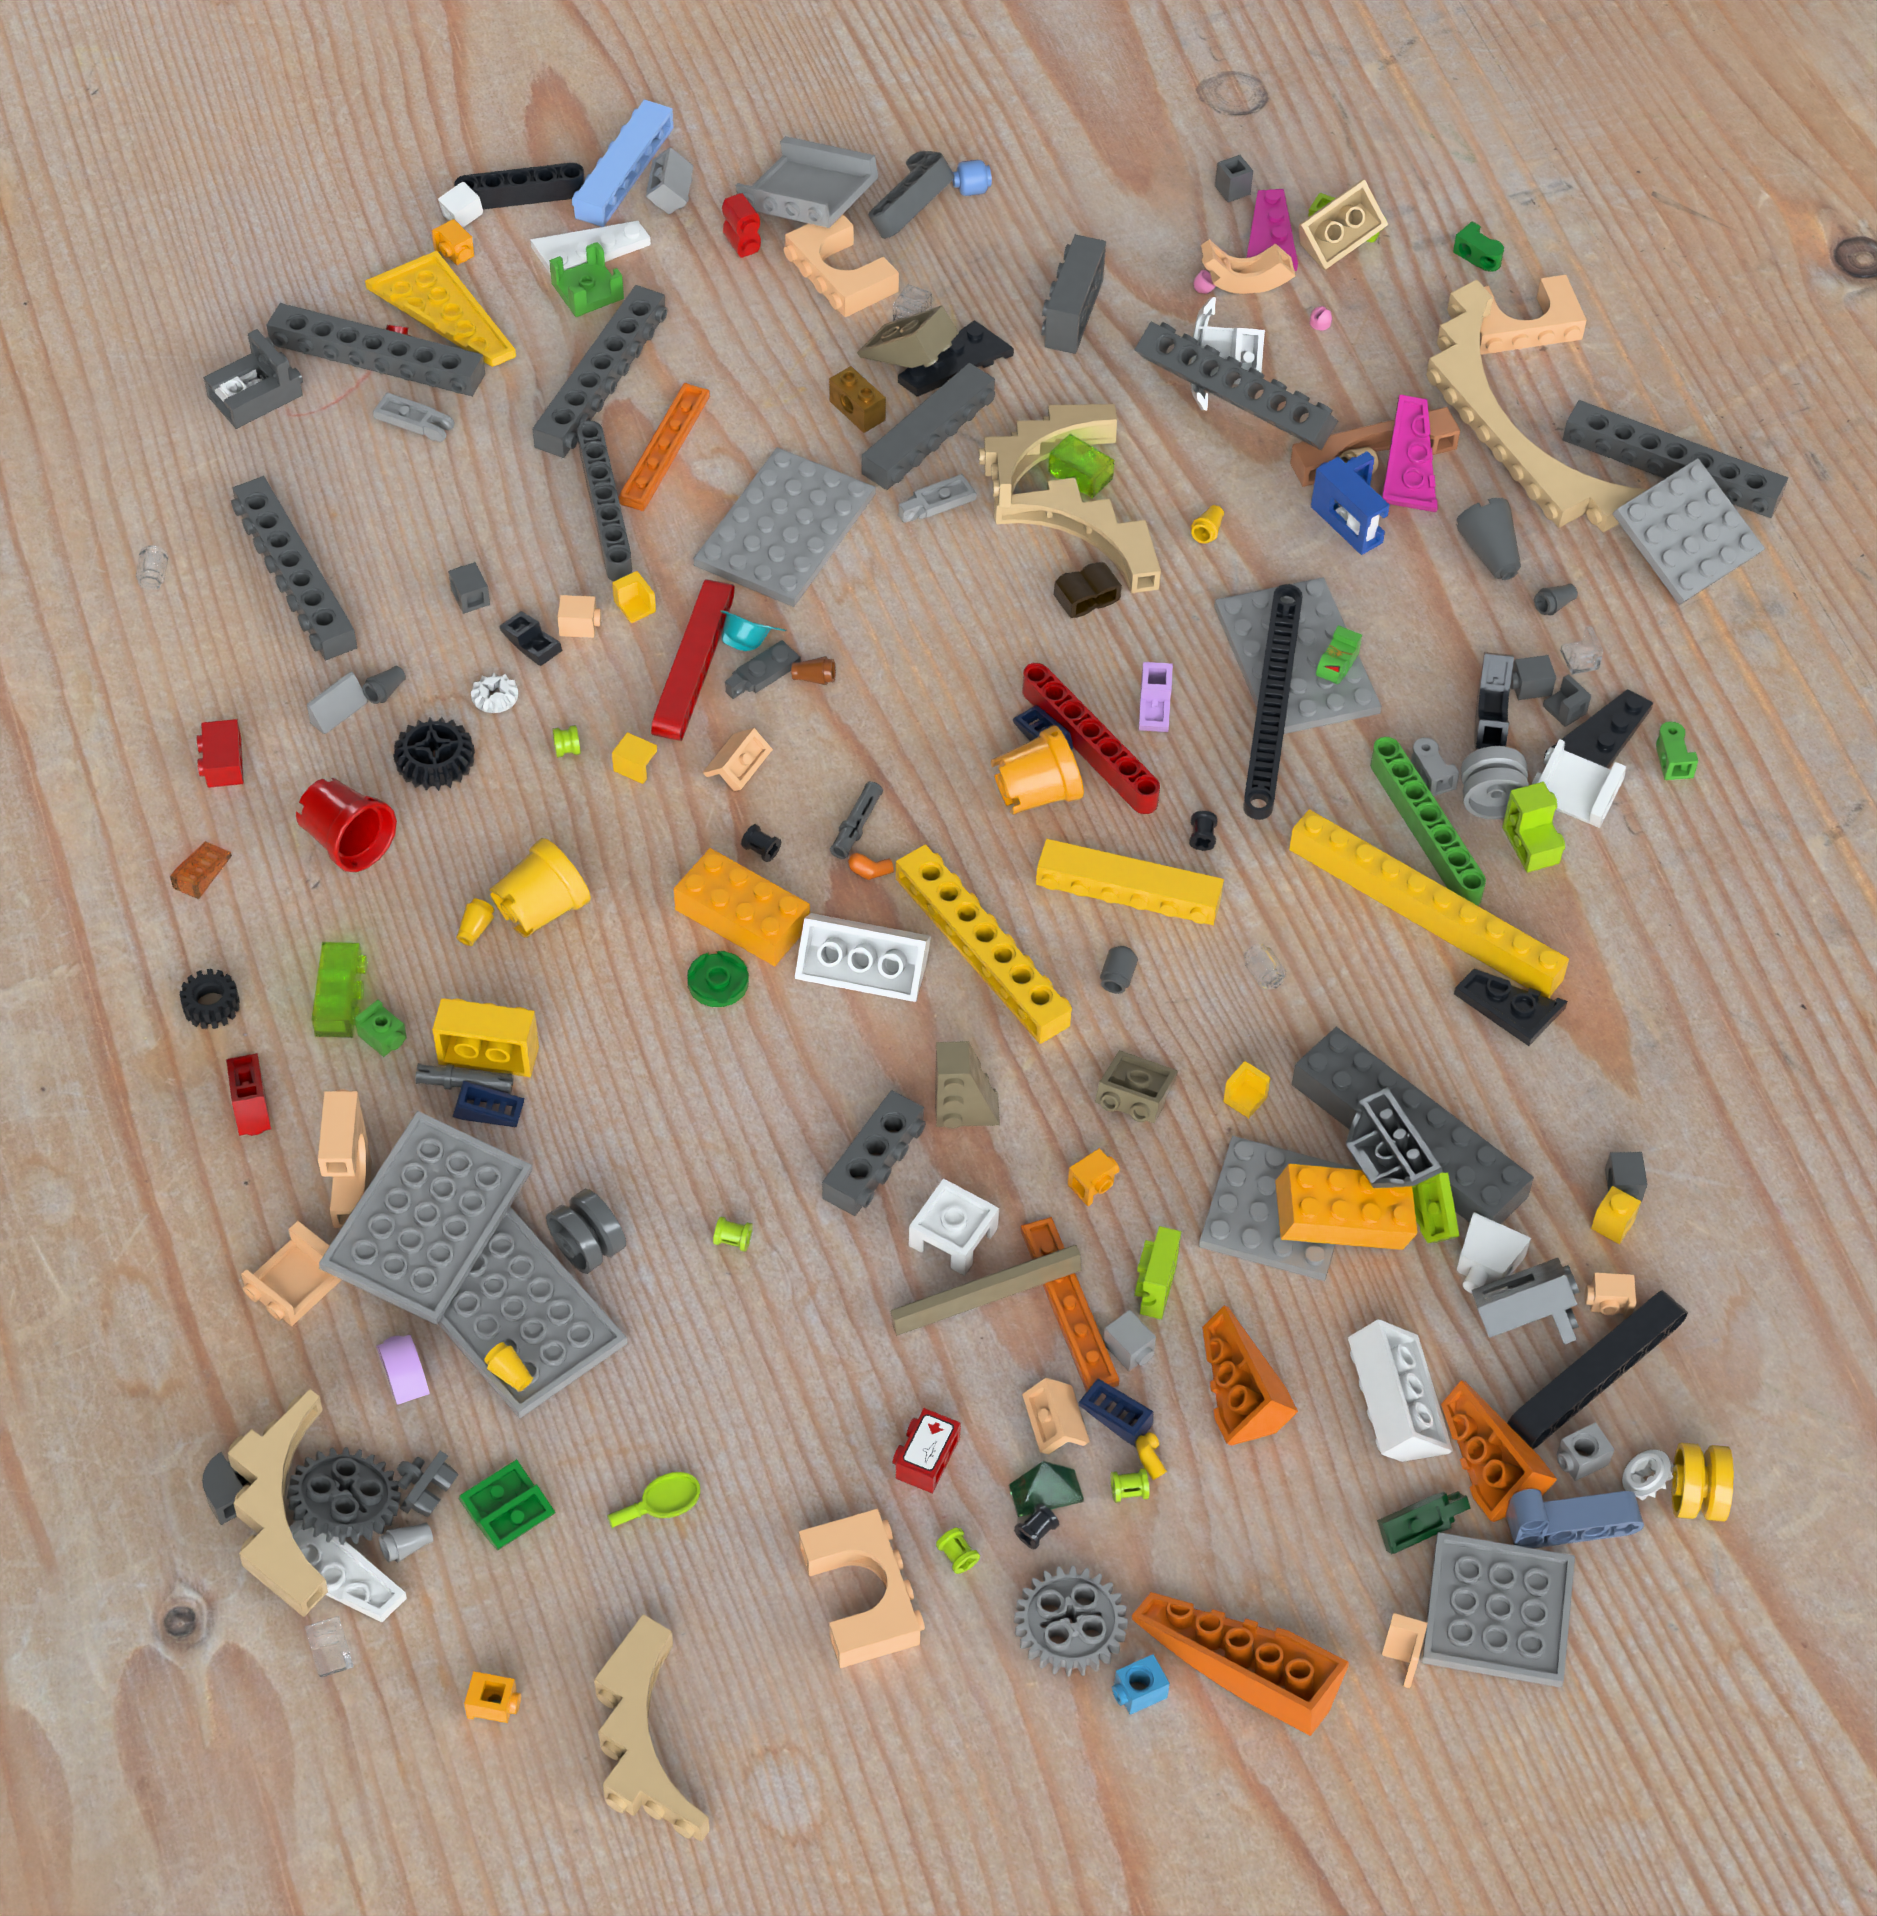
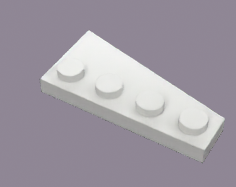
M639 221L530 239L531 248L550 275L549 260L561 256L563 258L564 271L587 262L586 247L596 242L604 250L605 262L651 245L650 236Z
M303 1520L295 1521L289 1527L293 1539L307 1561L326 1579L327 1596L380 1622H383L407 1599L406 1592L346 1541L344 1545H341L339 1537L334 1536L328 1543L324 1533L315 1538L313 1537V1527L306 1530L302 1529Z

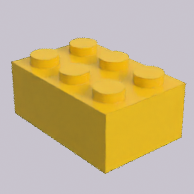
M441 998L432 1028L439 1065L452 1064L454 1067L513 1073L514 1075L524 1077L532 1076L539 1049L535 1011L523 1007L497 1006L493 1003L467 1002L459 998Z

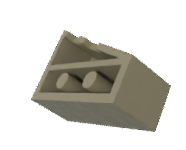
M969 1041L936 1042V1127L954 1129L960 1126L1000 1125L998 1093L995 1088L991 1087L987 1073H983L981 1063Z

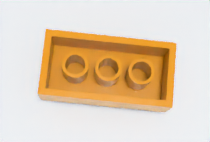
M712 848L705 852L674 887L676 911L774 967L802 936L804 918L810 914V904Z
M1288 1164L1275 1180L1281 1240L1403 1250L1417 1234L1412 1186L1373 1188L1362 1170Z

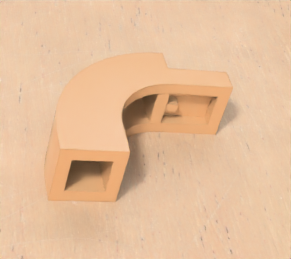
M1210 239L1201 245L1203 253L1202 262L1206 269L1210 271L1212 283L1228 292L1237 294L1261 293L1279 287L1296 276L1291 257L1277 244L1250 258L1231 257Z

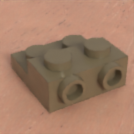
M1119 1050L1099 1082L1095 1103L1101 1104L1102 1108L1106 1111L1113 1112L1117 1110L1129 1114L1137 1122L1148 1121L1155 1123L1164 1108L1166 1097L1176 1081L1178 1071Z

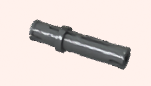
M871 781L865 784L847 820L843 821L839 826L840 833L830 847V852L839 859L848 857L855 841L861 838L863 834L862 828L883 793V789L879 784Z
M420 1063L417 1065L416 1084L444 1086V1089L451 1090L452 1087L461 1088L464 1080L508 1094L512 1093L513 1073L454 1068L452 1064H447L446 1067L422 1065Z

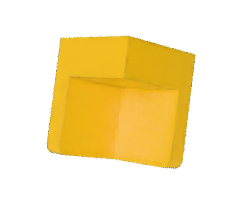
M638 571L612 582L614 602L629 622L633 623L656 612L655 593Z
M627 732L612 751L613 771L644 784L647 780L646 765L657 752V745Z
M1244 1061L1227 1080L1223 1102L1249 1119L1267 1099L1270 1077Z

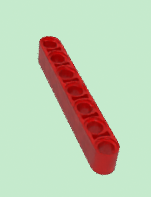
M708 579L704 580L653 717L651 734L653 736L678 741L683 740L723 631L726 615L721 613L720 610L730 612L735 593L734 584Z
M1041 663L1028 664L1023 671L1022 693L1033 706H1039L1071 732L1073 748L1136 812L1151 814L1157 810L1160 793V783L1157 778L1048 667Z

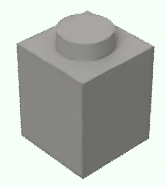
M1128 1310L1105 1327L1103 1341L1106 1348L1130 1371L1138 1364L1143 1366L1152 1359L1156 1336L1131 1310Z

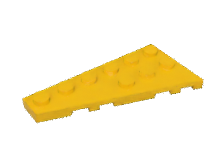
M437 250L365 280L366 289L460 348L483 354L484 363L494 367L516 357L515 348Z

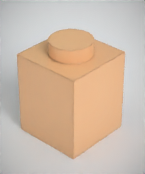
M560 595L558 610L559 636L594 638L595 627L601 626V609L596 608L595 597Z

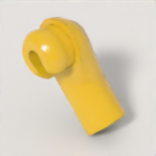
M1148 1432L1144 1436L1140 1435L1135 1441L1138 1456L1149 1476L1154 1481L1167 1472L1154 1451L1159 1446V1440L1152 1432Z

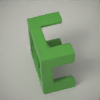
M598 242L586 247V263L564 271L563 258L561 256L549 260L551 283L575 317L624 299L622 274L615 268L613 269V275H611L605 266L604 250Z

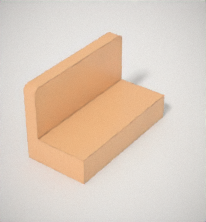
M755 728L734 733L706 767L703 774L706 777L720 774L733 791L741 790L773 749Z
M1045 1378L1022 1394L1041 1453L1049 1455L1067 1442L1082 1446L1090 1442L1071 1385Z
M1393 1613L1382 1655L1409 1663L1403 1687L1410 1688L1428 1623Z

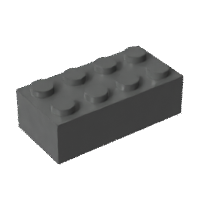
M1075 234L1071 245H1066L1063 258L1065 262L1059 263L1056 276L1058 280L1052 282L1049 293L1051 298L1050 300L1046 299L1043 306L1042 316H1046V319L1042 325L1041 335L1045 336V348L1072 354L1077 353L1103 283L1106 241Z

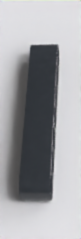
M1664 1290L1659 1291L1520 1407L1511 1416L1507 1424L1532 1449H1535L1672 1334L1684 1322L1688 1312Z

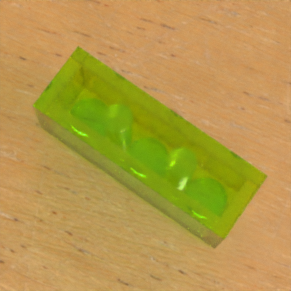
M322 942L312 1012L315 1037L353 1038L354 1026L356 1025L355 1017L361 1013L360 1007H357L358 1000H363L364 982L361 981V974L367 973V956L362 955L360 943Z

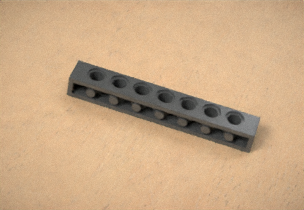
M638 285L633 287L532 428L534 448L565 458L570 449L576 447L579 425L583 422L591 421L596 412L602 410L608 395L614 393L620 378L628 373L632 361L640 356L644 344L647 340L652 339L656 327L666 319L668 309L665 307L664 294Z
M279 303L266 325L268 336L274 346L449 390L458 394L473 397L485 376L483 354Z
M1152 321L1149 323L1134 349L1144 359L1322 450L1338 423V420L1331 415L1333 411L1331 408L1320 402L1316 406L1309 403V397L1296 390L1294 394L1286 391L1287 386L1275 379L1270 383L1263 379L1265 376L1263 373L1250 367L1249 371L1241 368V362L1230 356L1227 359L1220 357V352L1209 345H1206L1204 348L1198 346V341L1185 333L1182 337L1175 334L1176 329L1164 322L1160 326ZM1174 344L1173 350L1167 353L1169 346ZM1193 356H1196V360L1192 364L1188 365L1189 360ZM1219 367L1217 373L1213 376H1210L1211 371L1214 368ZM1241 378L1239 385L1232 388L1234 381ZM1263 390L1261 397L1255 399L1256 393ZM1286 401L1285 407L1277 411L1278 405ZM1309 413L1308 418L1304 422H1300L1301 416Z
M1578 400L1566 422L1562 439L1565 442L1664 479L1699 458L1733 505L1768 518H1772L1789 478Z
M262 476L232 487L234 499L231 500L232 508L236 516H242V524L247 535H253V543L258 554H264V562L269 573H275V581L280 592H286L288 595L286 599L291 611H297L299 614L297 617L303 632L308 631L310 633L309 640L314 651H320L326 661L357 649L353 626L266 478Z

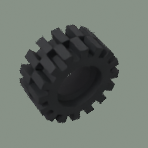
M207 969V974L205 975L202 974V970L197 971V978L190 975L187 978L188 983L183 982L181 986L180 1001L185 1017L188 1021L191 1020L192 1025L197 1027L200 1023L202 1029H207L208 1024H212V1028L216 1029L218 1028L217 1023L221 1022L225 1026L228 1024L227 1017L232 1020L236 1017L235 1011H239L240 1000L234 980L232 981L229 974L224 976L221 970H217V973L214 974L213 969ZM216 993L222 996L219 1001L210 1005L198 1003V1000L206 994Z

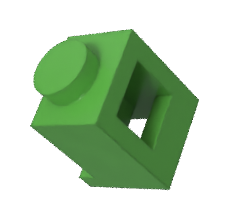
M376 1000L355 1017L358 1036L383 1057L392 1050L398 1049L404 1040L407 1039L404 1023L384 1008L379 1000Z

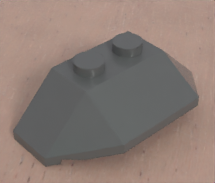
M1388 1087L1358 1102L1357 1113L1351 1124L1346 1146L1373 1188L1410 1187L1443 1172L1442 1167Z

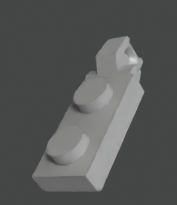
M961 474L914 491L913 496L908 498V501L899 504L898 516L903 523L914 521L918 517L919 519L928 518L976 500V492L964 475Z

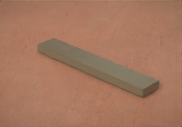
M1073 1245L892 1309L890 1312L896 1336L1081 1271V1254L1077 1245Z

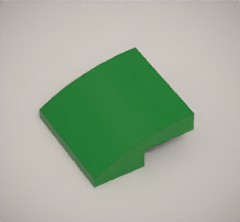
M517 1459L459 1495L458 1498L473 1521L497 1551L556 1513L538 1485L533 1484Z

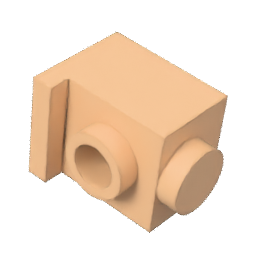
M1594 1273L1591 1285H1586L1585 1304L1590 1305L1591 1312H1601L1604 1315L1621 1313L1624 1314V1319H1627L1633 1314L1636 1305L1634 1275Z

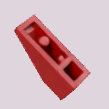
M258 1053L226 1059L231 1101L239 1136L246 1134L254 1136L270 1130L271 1124Z

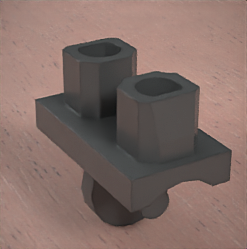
M440 1450L424 1473L420 1469L425 1461L420 1457H416L412 1464L402 1461L398 1465L397 1471L402 1476L398 1486L406 1490L410 1483L415 1484L400 1506L401 1510L408 1514L412 1508L426 1517L430 1516L441 1499L426 1489L428 1484L432 1482L447 1492L459 1475L451 1466L445 1463L448 1455Z

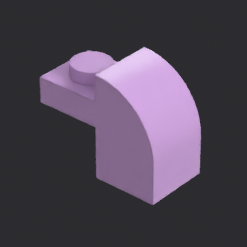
M1143 662L1139 707L1140 731L1168 732L1173 669V664Z
M411 1335L404 1337L393 1336L386 1339L383 1344L376 1346L397 1405L430 1394Z

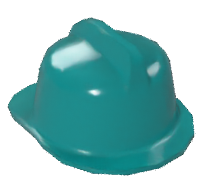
M720 610L721 613L726 615L722 634L723 643L741 651H751L758 648L771 629L787 631L777 627L753 623Z

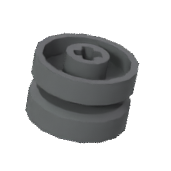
M583 1189L569 1200L570 1207L560 1205L548 1213L546 1223L551 1236L564 1256L575 1268L582 1273L588 1274L602 1264V1255L611 1258L626 1247V1238L619 1222L606 1203L590 1189Z

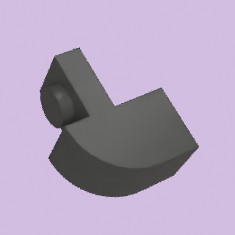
M220 1452L207 1464L203 1473L202 1483L209 1507L219 1524L223 1525L237 1517L233 1503L237 1493L249 1481L231 1467L230 1461L227 1462L222 1452Z

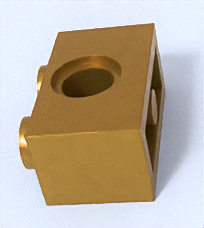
M852 366L829 378L830 402L863 433L886 421V397Z

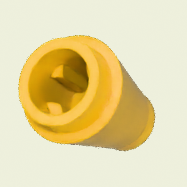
M1212 505L1193 521L1191 534L1197 542L1206 544L1217 538L1224 516V511L1221 507Z
M477 898L472 899L471 903H467L456 939L464 945L473 946L474 942L494 919V908L486 901Z
M501 1342L493 1347L484 1358V1362L488 1365L487 1370L515 1388L518 1392L524 1390L533 1380V1377L529 1374V1371L511 1345L507 1346L504 1342Z

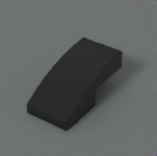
M522 611L499 626L500 631L514 646L540 666L563 651L558 640L541 630L539 621Z

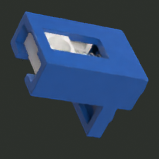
M1368 451L1358 457H1352L1347 463L1339 457L1322 463L1316 469L1311 508L1361 555L1383 543L1385 531L1378 525L1379 515L1383 519L1386 518L1390 506L1370 487L1375 458Z

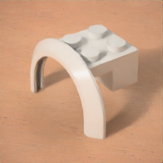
M1215 297L1209 298L1197 315L1193 338L1198 341L1197 345L1202 348L1209 345L1220 352V357L1227 359L1230 356L1241 362V368L1249 371L1250 367L1261 372L1265 330L1207 327L1210 316L1215 314L1216 301ZM1196 356L1191 358V364L1196 360ZM1219 367L1214 368L1210 376L1215 375ZM1241 378L1235 380L1233 384L1239 385ZM1191 383L1192 395L1201 410H1207L1208 393H1205L1204 389Z

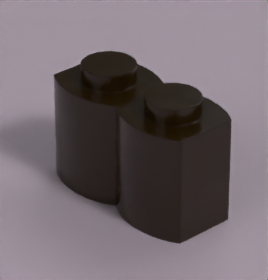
M1105 562L1092 563L1085 566L1080 572L1062 574L1055 581L1053 595L1070 618H1078L1090 613L1095 608H1104L1117 602L1121 597L1122 585Z

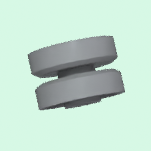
M1490 746L1469 754L1463 760L1461 766V779L1464 785L1463 801L1467 811L1474 816L1484 819H1503L1510 791L1529 786L1527 780L1528 768L1524 755L1516 749L1505 746Z

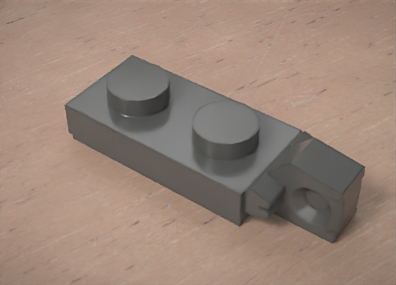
M781 640L737 668L732 673L733 675L725 681V692L732 699L745 691L757 693L790 672L792 663L801 662V657Z

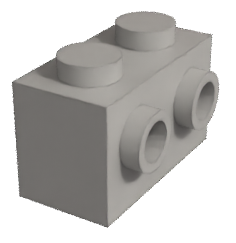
M671 147L652 160L646 197L667 214L683 208L689 200L688 194L692 182L693 165Z

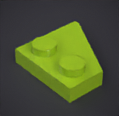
M1439 1173L1412 1186L1416 1222L1419 1224L1420 1232L1426 1242L1438 1243L1460 1237L1449 1174Z

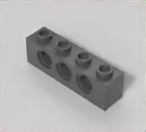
M891 1090L823 1180L822 1198L853 1216H856L862 1207L867 1208L874 1197V1191L877 1186L885 1184L892 1171L891 1167L896 1161H901L905 1157L909 1148L908 1144L913 1138L917 1139L922 1134L926 1125L924 1121V1107ZM872 1153H880L881 1155L875 1156V1155H871V1154H872ZM856 1176H862V1177H864V1178H862V1179H856V1178H854V1177H856Z

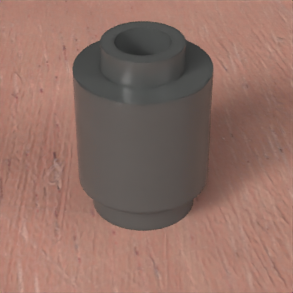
M1118 946L1108 951L1100 975L1102 980L1101 986L1106 991L1121 994L1130 986L1138 962V957L1132 949L1126 946Z

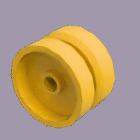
M1679 1443L1673 1462L1671 1487L1672 1508L1675 1518L1694 1519L1701 1509L1706 1520L1726 1521L1732 1503L1734 1479L1733 1457L1730 1447L1711 1445L1703 1455L1699 1444Z

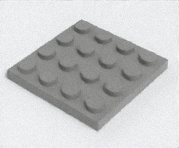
M1699 458L1612 513L1679 605L1751 560L1765 549Z
M1232 1136L1200 1238L1199 1247L1325 1281L1336 1244L1281 1240L1275 1180L1288 1164L1355 1170L1356 1168Z
M1438 1532L1435 1543L1426 1621L1428 1624L1424 1638L1422 1663L1562 1687L1565 1672L1575 1556Z

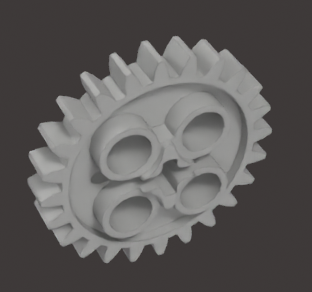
M1059 1566L1057 1567L1056 1576L1052 1577L1049 1572L1044 1571L1043 1582L1033 1578L1031 1583L1032 1590L1023 1588V1599L1017 1600L1016 1609L1019 1612H1016L1014 1616V1623L1019 1624L1016 1626L1015 1635L1022 1637L1020 1639L1021 1649L1031 1647L1028 1654L1030 1660L1038 1656L1041 1657L1039 1665L1041 1669L1048 1663L1053 1664V1674H1056L1060 1667H1065L1067 1677L1071 1676L1073 1668H1078L1080 1674L1085 1676L1086 1666L1090 1665L1097 1672L1099 1671V1660L1109 1664L1111 1662L1110 1652L1114 1654L1119 1653L1120 1644L1118 1642H1124L1126 1632L1123 1630L1127 1629L1128 1619L1124 1618L1127 1608L1125 1605H1119L1121 1603V1593L1111 1595L1113 1590L1112 1582L1104 1586L1101 1585L1102 1574H1098L1091 1579L1089 1578V1568H1086L1082 1575H1077L1075 1566H1071L1069 1574H1064ZM1085 1598L1091 1601L1092 1603L1089 1605H1080L1076 1602V1600ZM1045 1605H1053L1056 1608H1058V1610L1054 1612L1045 1611L1042 1607ZM1087 1630H1095L1100 1635L1097 1637H1089L1084 1632ZM1054 1636L1063 1637L1066 1641L1061 1644H1056L1052 1642L1050 1638Z

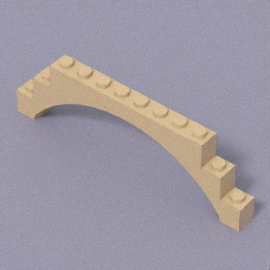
M1477 279L1450 293L1447 308L1452 319L1440 325L1437 344L1442 352L1429 358L1426 376L1430 384L1439 389L1445 401L1458 411L1463 422L1471 426L1476 432L1478 439L1491 449L1495 459L1504 464L1509 470L1511 477L1523 486L1528 497L1536 501L1543 509L1546 518L1552 520L1558 528L1584 514H1587L1589 521L1596 525L1602 533L1618 525L1619 522L1612 513L1648 489L1609 483L1570 468L1545 453L1514 426L1499 406L1489 387L1480 354V329L1483 319L1490 315L1493 297Z

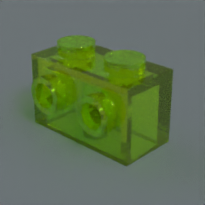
M1069 434L1049 452L1048 472L1058 479L1075 477L1079 492L1094 498L1113 480L1115 460L1074 435Z

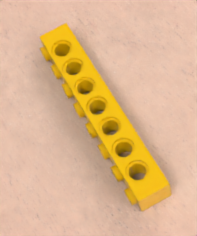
M925 844L896 860V880L1039 1044L1070 1027L1072 1007L1069 1001L1064 996L1060 997L1053 989L1049 978L1045 975L1042 976L1037 971L1032 959L1027 954H1022L1016 947L1012 936L1005 934L999 928L995 917L983 910L977 897L973 893H968L962 886L957 874L951 873L945 867L938 853H933Z

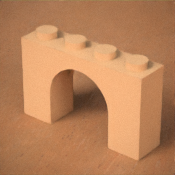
M842 214L830 228L808 223L785 234L784 253L786 258L799 268L801 274L814 284L816 290L829 300L831 306L835 310L837 309L844 317H847L898 293L899 272L885 257H881L854 270L835 269L824 262L827 257L854 245L853 224Z
M1567 275L1540 279L1537 300L1544 315L1534 320H1518L1507 316L1499 309L1490 287H1484L1493 297L1490 315L1483 319L1480 329L1481 355L1582 340L1586 317Z
M344 1089L324 1091L318 1151L321 1175L333 1176L330 1202L333 1228H342L370 1185L372 1167L358 1092Z
M878 1509L799 1531V1548L809 1577L845 1566H861L877 1574L886 1588L882 1600L872 1609L829 1622L830 1640L840 1668L920 1645V1631L925 1630L920 1611H914L910 1600H914L911 1584L908 1579L903 1580L900 1570L903 1569L898 1549L892 1550L889 1540L893 1539L890 1524L887 1519H881Z

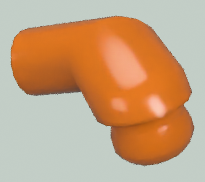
M854 853L848 859L850 869L866 880L894 873V867L890 858L874 862L863 854Z

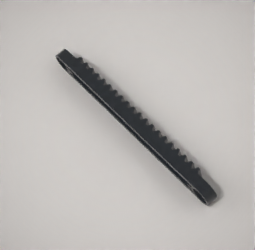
M1291 584L1277 587L1273 595L1243 803L1245 814L1255 820L1268 818L1272 814L1303 598L1301 590ZM1289 596L1295 601L1287 604L1282 602L1280 598ZM1261 799L1267 805L1257 808L1251 804V801Z

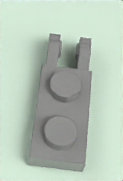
M388 392L373 411L375 419L421 435L425 434L430 440H436L437 442L444 441L447 435L444 429L451 430L455 423L447 414L445 415L434 408Z

